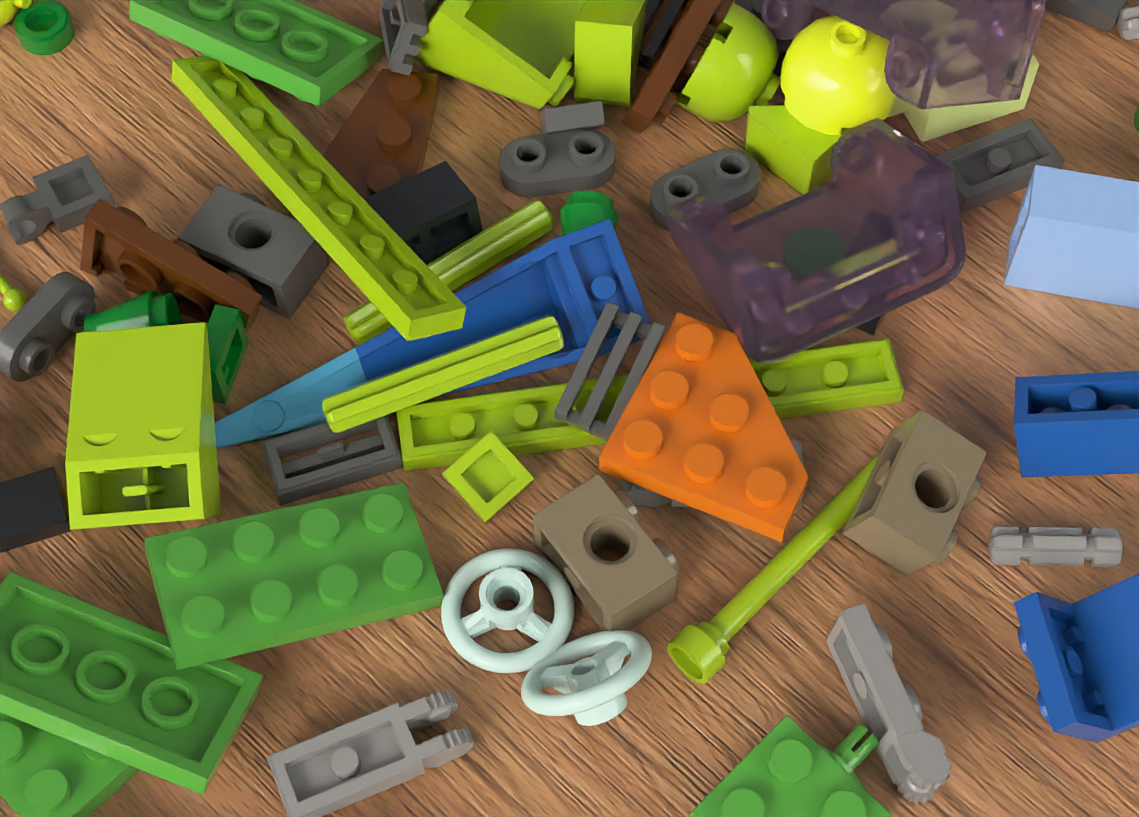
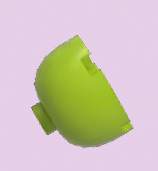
M733 2L707 43L702 57L692 71L693 74L688 82L685 81L675 104L690 113L713 122H730L742 118L748 112L749 106L754 104L767 106L780 85V77L773 73L779 57L776 38L767 24L752 12Z

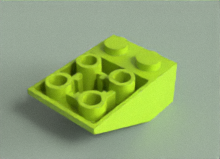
M206 322L76 333L65 459L70 530L198 520L222 516Z

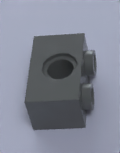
M220 185L214 189L177 237L178 240L193 247L203 261L222 272L231 271L245 278L253 286L254 291L263 296L260 303L261 306L289 319L328 267L325 250L294 216L288 217L267 207L259 198L252 194H238Z

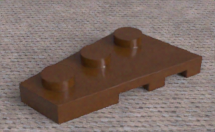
M689 0L687 2L683 15L664 44L666 48L664 53L657 58L621 123L641 134L652 120L659 124L664 122L679 96L678 93L671 90L673 83L680 71L687 76L692 73L707 47L698 41L707 24L715 28L718 27L733 0Z
M382 68L322 155L363 199L422 172L440 89L438 74L411 71L410 76Z
M99 198L85 216L80 270L99 277L104 269L117 273L126 279L123 283L125 289L138 295L151 290H156L163 294L171 293L175 297L182 314L207 324L215 305L239 309L246 333L256 319L263 296L255 292L253 286L245 278L231 271L222 272L203 261L198 252L187 243L178 239L168 240L148 228L145 221L128 208L121 206L115 208Z

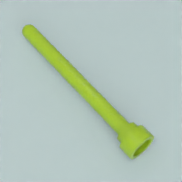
M879 455L874 457L709 623L700 621L696 626L686 625L667 644L670 658L685 675L699 684H706L725 665L726 659L724 655L729 651L728 641L849 520Z

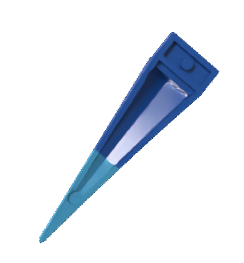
M607 219L555 238L456 292L455 296L467 307L461 329L432 335L427 338L406 341L396 328L392 327L215 422L217 449L327 422L322 409V400L327 396L547 315L553 316L561 328L564 347L560 351L440 396L577 364L607 301L619 306L618 311L629 315L630 312L642 316L641 321L651 325L611 220ZM612 326L598 357L612 351L622 331L621 329ZM634 335L631 344L642 341L644 339H641Z

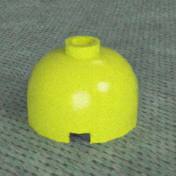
M835 14L816 19L794 37L784 57L780 76V88L785 95L784 105L789 114L805 127L827 135H841L842 128L861 126L860 133L871 130L889 116L896 101L900 85L899 55L886 32L872 21L854 15Z

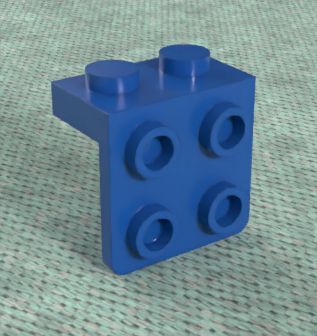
M1139 574L1073 604L1038 592L1014 602L1021 625L1018 628V640L1023 652L1032 661L1040 687L1037 694L1038 705L1043 717L1051 725L1054 733L1097 743L1139 726Z

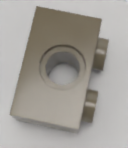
M922 409L890 431L842 534L905 575H909L931 563H941L949 555L957 541L958 532L953 528L961 510L965 509L972 502L979 491L981 478L977 476V473L987 452ZM916 489L922 495L924 503L919 499L916 493Z
M597 474L533 514L534 542L545 558L563 574L571 592L601 631H629L675 600L679 565L668 545L658 537L651 540L639 525L640 517L638 511L628 495L621 489L613 492L600 474ZM612 547L621 550L625 556L616 561H605L598 558L595 553L602 548Z

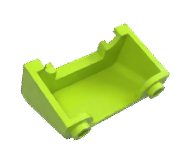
M443 0L428 22L425 37L419 36L421 47L418 55L411 56L426 67L539 110L547 102L556 107L575 80L567 73L572 65L569 60L575 51V20L586 0Z

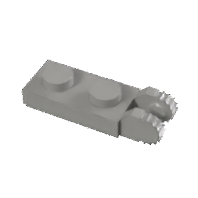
M865 603L844 609L829 633L826 643L862 722L869 729L867 731L868 735L870 736L873 733L879 742V746L875 750L880 761H883L892 783L898 786L896 791L900 792L901 798L907 799V803L911 801L915 805L919 802L925 804L927 800L933 798L939 789L938 787L940 785L943 786L951 775L949 772L952 768L949 765L950 758L945 756L947 751L942 740L923 731L921 724L922 711L919 700L912 688L908 685H903L892 662V646L885 629L880 624H874Z
M445 690L435 694L432 693L428 697L420 698L401 707L398 703H395L269 755L266 759L288 817H323L425 773V768L440 767L470 752L474 748L473 745L475 743L468 729H455L418 745H415L410 730L424 729L454 714V711L458 710L457 707H459L454 694L451 691L447 692Z

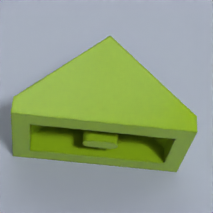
M586 0L575 20V101L588 103L602 101V104L630 107L648 0Z
M785 105L749 106L744 145L746 153L808 197L860 150L864 132L860 133L861 126L842 128L841 135H827L805 127L789 114Z

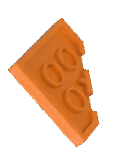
M677 312L599 456V470L782 542L806 491L808 475L736 334Z

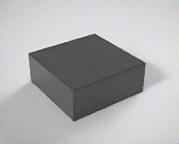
M602 101L546 108L539 113L542 134L593 129L605 125Z

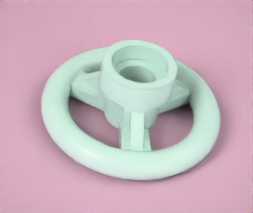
M495 549L470 559L453 575L443 595L441 619L447 639L456 652L466 661L490 672L518 673L530 670L538 661L552 654L564 644L574 620V600L569 584L563 574L544 557L522 549ZM522 570L537 576L550 590L554 601V618L552 623L534 613L533 586ZM490 572L483 579L479 588L481 609L462 618L461 605L466 591L475 580ZM503 600H513L518 603L511 610H502L497 607V604ZM496 627L501 630H514L517 628L538 641V643L519 652L501 653L480 646L473 638Z
M628 630L601 631L572 640L538 661L530 669L522 682V700L527 708L537 714L546 716L574 714L576 721L584 726L607 722L618 716L626 708L628 699L625 692L634 686L648 670L652 659L651 646L643 636ZM631 653V657L629 658L627 663L621 668L625 656ZM543 687H552L563 694H545L541 690Z

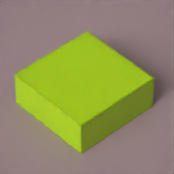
M492 431L486 434L442 473L443 478L485 525L534 482V477Z

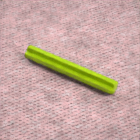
M532 200L427 264V266L451 291H454L551 231L553 228V217L540 200ZM370 300L347 313L344 317L345 327L358 345L394 327Z
M547 315L327 396L322 400V409L328 426L333 433H340L560 351L564 347L561 328L553 316Z

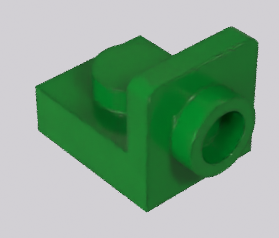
M215 305L207 324L213 402L226 404L249 340L240 310Z

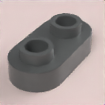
M592 129L520 137L509 142L501 151L499 157L500 178L508 191L521 197H538L596 189L605 185L614 174L615 147L608 136ZM536 159L532 162H524V160Z
M722 149L673 170L657 179L652 186L650 197L651 216L658 226L669 232L686 233L698 229L749 205L758 193L761 174L760 167L750 154L742 150ZM725 172H733L736 174H727ZM677 193H685L688 196L684 198H679L673 195Z
M61 272L49 279L0 331V372L18 382L26 381L33 376H39L45 372L52 363L57 351L75 332L84 329L85 316L95 313V292L92 285L70 272Z

